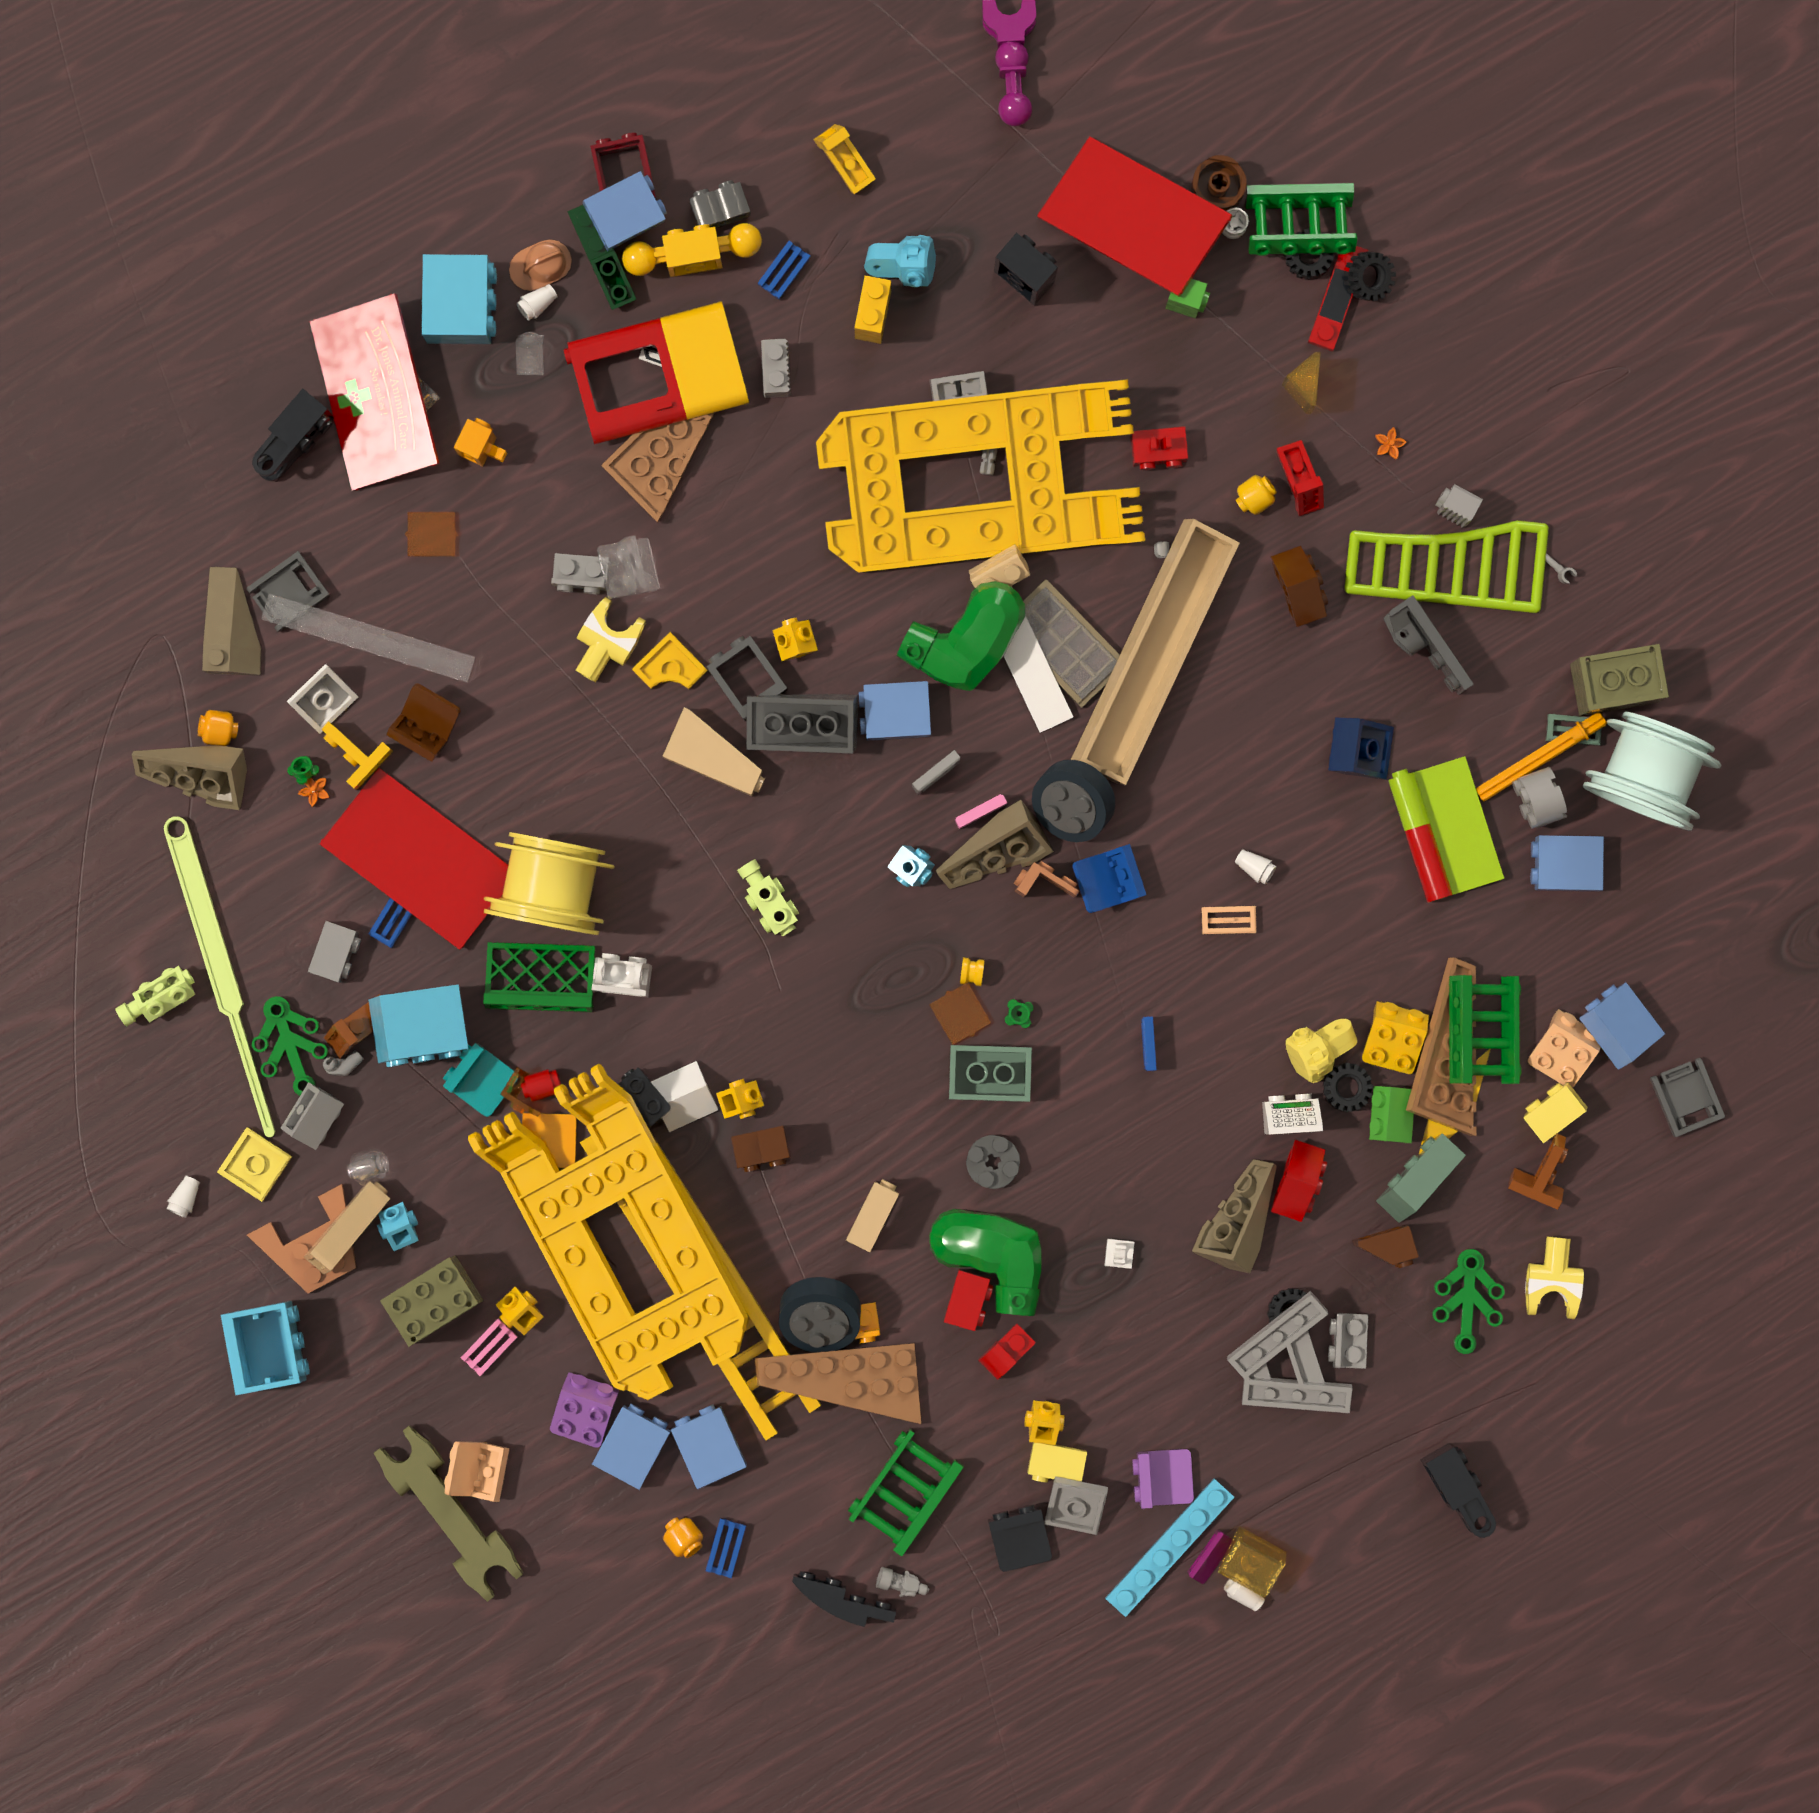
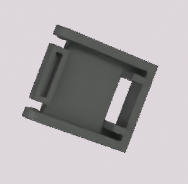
M299 551L246 588L249 593L255 592L258 588L261 590L252 598L271 624L280 618L282 619V622L274 627L277 632L282 631L330 597L328 591ZM302 567L317 586L310 591L306 590L295 574Z
M1700 1057L1694 1060L1698 1070L1694 1071L1691 1061L1660 1073L1663 1084L1659 1083L1656 1075L1650 1077L1673 1137H1678L1725 1118ZM1702 1108L1706 1109L1708 1118L1686 1126L1683 1116Z

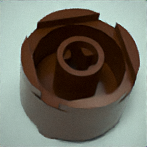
M1224 155L1212 156L1203 161L1195 170L1191 183V192L1227 211L1230 208H1236L1242 200L1246 189V175L1233 158ZM1217 180L1221 181V186H1223L1221 190L1216 189L1214 185Z

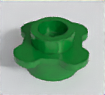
M301 756L293 760L287 772L290 776H294L297 779L298 784L304 785L313 775L319 773V767L313 765L308 756Z
M1015 999L1010 1000L1007 1004L1009 1011L1005 1017L1006 1024L1009 1026L1017 1024L1021 1025L1022 1028L1029 1027L1031 1025L1029 1019L1030 1012L1033 1011V1005L1030 1002L1018 1003ZM1018 1011H1020V1012L1022 1013V1015H1021V1016H1017L1016 1013H1017Z

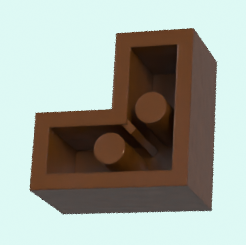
M1298 546L1271 556L1275 576L1284 591L1288 611L1296 627L1326 617L1325 605H1328V600L1324 590H1320V585L1324 583L1318 569L1314 571L1315 565L1311 555H1306L1302 547Z
M784 1126L731 1137L737 1168L743 1167L744 1172L760 1169L759 1164L769 1162L770 1167L786 1164L785 1158L791 1157Z

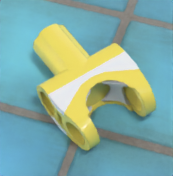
M607 597L592 611L577 636V639L588 645L589 648L575 671L595 683L610 659L622 666L625 665L639 641L646 620L639 617L633 626L631 625L623 632L611 630L607 626L606 618L612 600Z
M1547 1237L1544 1265L1528 1264L1525 1285L1528 1315H1536L1541 1298L1548 1292L1556 1291L1562 1295L1565 1306H1567V1319L1576 1318L1582 1297L1584 1271L1580 1268L1568 1267L1571 1239Z

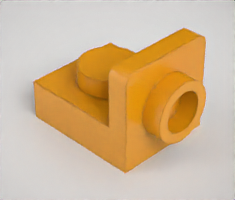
M876 1302L861 1304L860 1329L855 1339H859L860 1343L876 1341L875 1336L880 1335Z

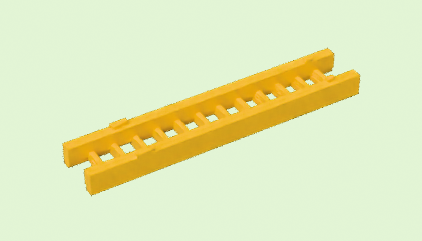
M592 1136L580 1142L587 1155L599 1150ZM653 1136L743 1308L749 1316L745 1331L755 1326L763 1340L736 1357H730L718 1363L764 1439L768 1440L778 1432L767 1416V1413L796 1394L781 1391L760 1404L752 1392L759 1387L757 1385V1375L746 1381L738 1368L767 1349H770L773 1356L790 1355V1353ZM624 1198L617 1202L672 1289ZM798 1395L809 1413L821 1406L817 1399Z

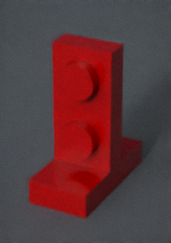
M1302 440L1276 448L1278 458L1295 497V508L1298 515L1302 516L1324 508L1323 483L1320 476L1316 477Z

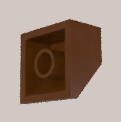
M1407 1225L1397 1226L1352 1240L1354 1246L1398 1268L1414 1264L1412 1259L1419 1257L1410 1227Z

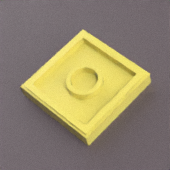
M246 1127L217 1173L263 1202L293 1156Z

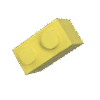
M1568 1082L1563 1086L1557 1083L1547 1091L1549 1095L1541 1102L1539 1099H1536L1525 1108L1527 1110V1113L1524 1115L1525 1121L1543 1143L1587 1111L1588 1107Z
M1033 1442L1027 1473L1033 1475L1032 1480L1048 1483L1049 1478L1054 1479L1055 1476L1082 1482L1087 1451L1061 1445Z

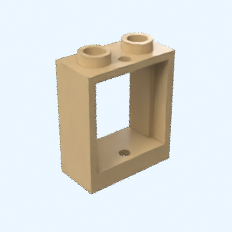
M883 1179L880 1183L874 1182L846 1241L871 1252L899 1195L895 1191L897 1186Z

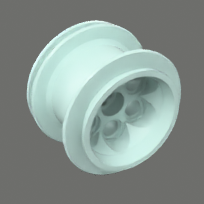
M1624 712L1622 717L1626 719V722L1616 719L1607 720V724L1619 731L1621 735L1605 773L1593 770L1586 771V775L1591 778V782H1584L1583 787L1601 798L1643 816L1674 827L1692 830L1693 825L1689 822L1690 819L1697 820L1700 816L1694 810L1686 807V803L1702 765L1711 768L1721 767L1719 761L1707 755V753H1713L1715 748L1687 732L1635 713Z

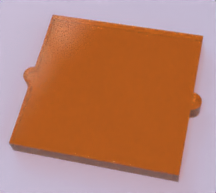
M408 512V531L405 533L406 537H408V557L455 556V537L458 535L455 531V512Z
M968 983L952 992L947 991L945 996L929 1004L952 1045L968 1036L973 1037L976 1031L991 1023Z

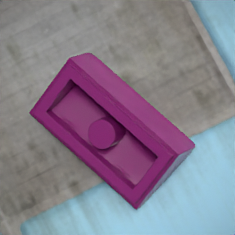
M1216 1530L1188 1570V1575L1199 1583L1204 1584L1232 1546L1233 1539L1222 1531Z

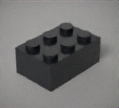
M1016 232L995 257L994 272L1035 306L1055 282L1058 268L1055 263L1057 261L1045 251L1043 254L1035 248L1036 243L1025 234L1021 237Z

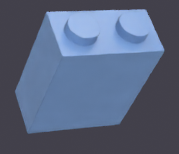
M641 171L583 200L582 204L607 251L665 222L664 215L667 214V211L660 199L655 200L651 192L655 190L649 176H643Z
M928 681L864 685V692H859V708H865V718H860L861 734H866L867 741L931 737Z
M1543 835L1535 837V842H1531V858H1535V868H1531L1530 881L1531 884H1535V890L1602 891L1604 837Z
M1627 983L1617 988L1614 984L1601 993L1604 998L1601 1000L1596 998L1586 1005L1585 1009L1587 1012L1579 1018L1618 1070L1634 1061L1665 1034Z
M630 1404L629 1407L624 1405L621 1408L592 1465L640 1490L671 1430L667 1428L668 1423L655 1416L651 1420L643 1416L644 1410Z
M714 1404L699 1410L700 1416L690 1419L689 1415L674 1421L676 1426L671 1429L697 1489L747 1467V1463L722 1407L715 1408Z

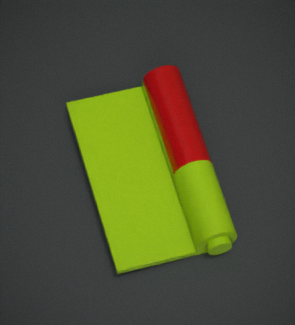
M1465 756L1417 772L1408 773V770L1404 769L1392 773L1393 779L1388 780L1427 903L1504 879Z

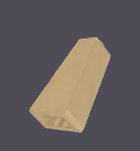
M684 707L663 754V758L749 796H753L754 791L759 793L765 778L761 777L762 770L693 712Z
M369 1181L305 1254L304 1258L323 1274L330 1272L390 1200L386 1195L388 1191L378 1182L373 1184Z

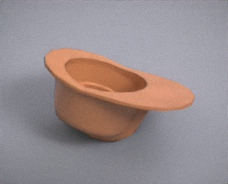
M545 240L521 250L513 257L509 268L510 277L514 284L523 290L533 291L545 287L567 275L572 262L570 252L559 241Z

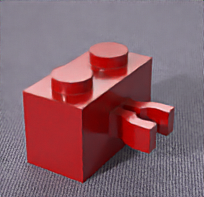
M1185 427L1134 431L1131 434L1133 467L1140 466V470L1156 469V465L1166 464V468L1182 467V462H1187L1188 460Z

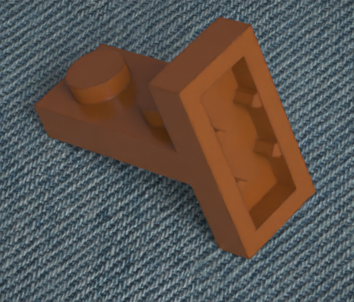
M369 1002L344 1020L340 1019L333 1024L324 1036V1039L339 1059L373 1033Z
M1555 1134L1535 1176L1514 1168L1510 1176L1508 1189L1558 1210L1562 1203L1564 1189L1552 1183L1557 1174V1170H1555L1557 1163L1562 1164L1568 1152V1149L1565 1148L1566 1137Z

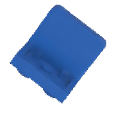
M1130 844L1073 863V870L1086 910L1089 913L1146 895Z

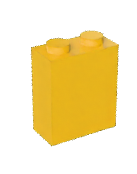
M870 276L864 277L854 328L855 339L881 344L891 296V280Z

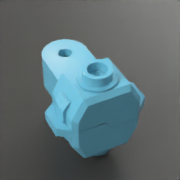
M924 235L906 236L899 244H872L868 248L864 268L868 274L874 277L899 278L904 286H928L933 279L936 261L933 239L930 236Z

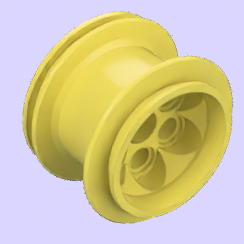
M509 832V836L514 837L513 845L495 843V846L512 850L503 895L501 898L485 896L484 900L491 902L490 909H484V913L599 935V931L594 930L595 923L602 924L604 923L603 919L590 917L587 913L597 866L610 869L615 868L614 865L598 862L599 854L605 855V851Z

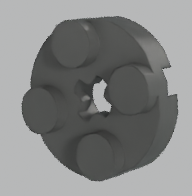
M995 1135L984 1136L975 1141L968 1151L966 1160L967 1170L971 1178L982 1187L991 1189L1001 1188L1012 1182L1018 1173L1020 1164L1019 1153L1014 1144L1004 1137ZM990 1154L1001 1159V1162L997 1164L998 1168L995 1170L991 1166L987 1167L985 1164L989 1160L988 1155Z

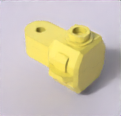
M1338 1019L1316 1032L1307 1027L1297 1029L1291 1037L1286 1039V1050L1296 1072L1309 1082L1316 1083L1333 1070L1335 1058L1349 1051L1357 1044V1037L1350 1020Z

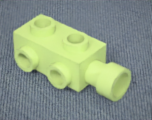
M756 859L737 870L742 879L745 878L750 885L746 889L749 895L745 899L753 911L757 908L763 916L759 921L766 932L772 931L774 935L780 932L783 937L795 929L793 923L798 921L795 916L799 912L791 900L788 902L784 900L781 893L785 890L777 877L773 880L769 875L764 878L759 871L761 867ZM764 888L770 891V896L767 899L761 898L759 894ZM777 911L784 913L785 917L781 922L774 919V914Z
M179 966L168 968L163 971L162 976L154 981L142 983L139 986V990L132 993L135 998L134 1001L129 1004L123 1003L115 1008L126 1027L136 1021L135 1018L142 1014L151 1022L193 997L195 992L191 984L195 983L187 969L182 971Z

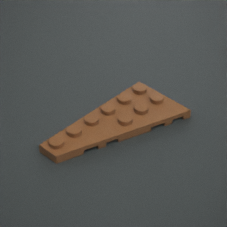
M715 412L635 433L601 466L658 523Z
M1453 957L1448 958L1406 1111L1469 1136H1476V1127H1473V1112H1476V1102H1473V1086L1476 1084V1076L1473 1075L1472 1083L1450 1084L1449 976L1472 975V983L1476 984V966ZM1473 995V996H1472V1010H1473V1001L1476 999V995ZM1473 1022V1023H1472V1036H1473V1027H1476V1022ZM1476 1049L1472 1050L1473 1065H1476Z
M914 1343L755 1358L758 1386L921 1424Z

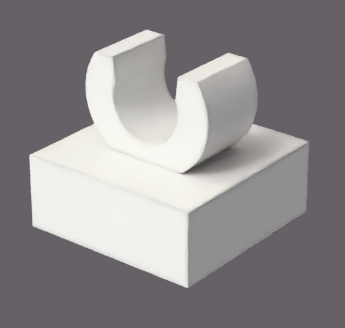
M1107 1239L1104 1266L1132 1269L1134 1242Z

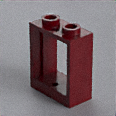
M628 133L622 135V139L611 141V138L597 140L595 142L596 145L590 146L600 191L606 189L600 156L639 148L644 175H648L653 183L643 135L637 136V133ZM653 190V191H651V192H652V194H653L655 200L657 201V199H656V194H655V190Z

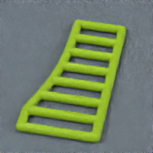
M1517 520L1482 529L1437 535L1390 534L1354 530L1350 533L1344 590L1348 594L1404 600L1413 595L1417 601L1538 613L1541 610L1549 527L1545 523ZM1511 532L1504 599L1489 598L1494 536ZM1522 532L1537 533L1531 602L1515 600ZM1483 539L1478 596L1462 595L1467 542ZM1360 542L1376 543L1372 585L1356 584ZM1456 543L1451 594L1435 592L1440 545ZM1386 544L1402 545L1398 588L1382 586ZM1413 545H1429L1425 591L1409 589Z

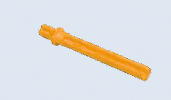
M1597 712L1581 723L1575 722L1576 726L1477 787L1476 791L1481 800L1486 801L1512 785V781L1533 772L1584 739L1589 740L1588 736L1606 726L1607 723L1602 714Z

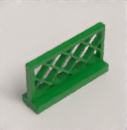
M488 942L483 1003L485 1009L593 1012L592 983L595 946ZM493 949L505 950L511 957L499 967L493 960ZM510 950L518 951L515 954H513ZM524 951H532L538 958L526 968L517 957ZM537 951H545V952L540 955ZM551 951L559 952L565 958L554 969L544 959ZM564 952H572V953H570V954L567 956ZM578 952L589 953V962L582 969H579L571 960ZM515 960L524 971L512 981L503 970ZM542 961L550 972L542 980L538 981L530 970ZM568 962L577 973L565 982L557 971ZM492 965L497 969L493 974ZM587 969H588V977L584 974V972H585ZM501 973L509 984L503 990H491L492 980ZM528 974L536 985L529 991H522L516 983ZM555 975L563 986L556 992H549L543 984L551 976ZM581 975L588 983L587 993H576L569 985ZM511 987H514L517 991H511L509 989ZM540 987L544 992L536 990Z

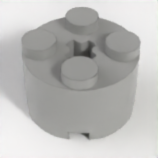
M1550 767L1512 781L1516 795L1521 796L1523 804L1519 805L1524 820H1528L1531 828H1539L1567 817L1565 814L1567 813V808L1559 785L1556 786L1554 782L1552 783L1551 779L1556 777Z

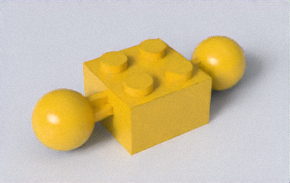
M748 223L736 225L731 229L729 235L717 237L715 227L710 228L709 224L695 226L694 231L683 232V229H674L668 231V235L662 236L663 247L652 248L648 243L641 241L629 244L623 252L622 262L625 269L636 276L646 275L653 270L655 264L667 262L670 277L721 269L720 253L732 251L736 256L742 258L751 257L759 251L762 237L759 230Z

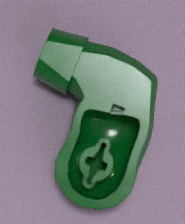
M997 581L982 583L971 592L964 613L956 621L950 633L941 634L938 633V629L913 621L896 656L936 681L956 689L971 691L975 689L1005 655L1015 633L1025 618V603L1019 593L1008 584Z
M951 1209L941 1213L933 1222L929 1234L930 1250L937 1261L949 1268H975L983 1272L996 1274L999 1285H995L996 1312L1035 1316L1041 1289H1038L1042 1271V1248L1038 1232L1031 1227L996 1214L970 1212L960 1209Z

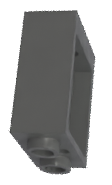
M744 636L739 637L730 644L731 650L725 654L722 651L718 652L708 660L710 664L706 666L744 721L747 720V704L741 705L717 671L718 668L750 647L775 684L760 695H782L788 691L751 636L746 639Z

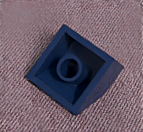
M1335 717L1328 770L1346 775L1387 780L1394 727L1360 718Z

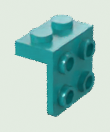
M475 1043L473 1046L468 1044V1049L463 1050L461 1056H459L462 1061L457 1068L452 1066L443 1077L446 1081L443 1087L449 1092L456 1094L482 1115L488 1117L492 1115L516 1083L519 1076L514 1070L478 1043Z

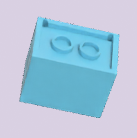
M423 254L422 336L427 344H491V337H496V321L491 316V312L496 310V294H494L492 284L497 282V269L494 268V263L490 262L488 255Z
M459 984L381 995L369 999L378 1063L386 1062L387 1067L408 1064V1059H412L413 1063L435 1060L434 1055H439V1060L461 1056L460 1051L468 1049Z
M292 1301L221 1315L235 1395L297 1384L307 1380L306 1375L310 1374L307 1358L303 1359L301 1348H305L302 1332L297 1330L296 1322L300 1321L297 1305L293 1306Z

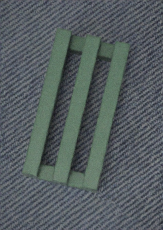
M1548 714L1545 741L1550 742L1558 737L1553 736V731L1566 732L1573 728L1554 726V721H1578L1581 723L1589 717ZM1601 729L1591 734L1595 735V739H1584L1577 744L1599 746Z

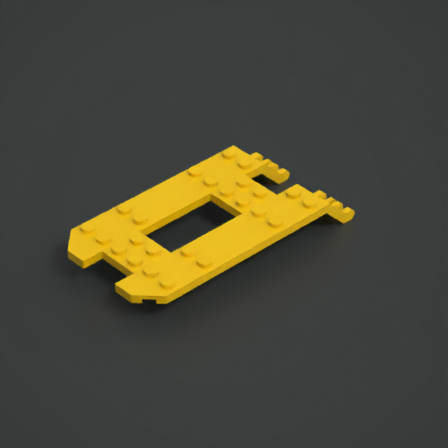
M1128 379L839 412L816 441L819 469L846 466L852 519L825 522L828 549L859 573L993 557L1014 544L1020 553H1030L1090 545L1145 541V533L1143 531L1124 534L1123 525L1142 524L1143 516L1123 518L1122 516L1125 513L1141 512L1142 506L1130 505V507H1121V498L1139 497L1140 487L1065 494L1059 441L1133 434V425L1131 424L1121 425L1120 427H1113L1112 417H1128L1132 415L1131 409L1111 411V406L1131 404L1130 398L1124 397L1118 398V400H1110L1109 390L1128 389ZM1005 447L1011 500L905 512L899 460Z
M597 1064L591 1068V1075L599 1085L598 1088L592 1084L589 1075L583 1072L578 1075V1078L574 1077L569 1080V1086L578 1099L572 1098L568 1088L563 1084L555 1087L554 1093L560 1105L586 1125L599 1149L598 1151L559 1171L546 1144L523 1126L514 1112L504 1116V1122L512 1135L506 1132L501 1121L496 1120L491 1125L483 1127V1134L491 1147L484 1143L482 1136L478 1132L469 1135L468 1141L478 1156L501 1173L613 1387L622 1391L627 1390L636 1393L638 1397L649 1400L673 1387L661 1362L701 1342L714 1366L739 1353L748 1315L632 1096L607 1075L601 1064ZM623 1198L626 1200L675 1293L638 1314H635L585 1220Z

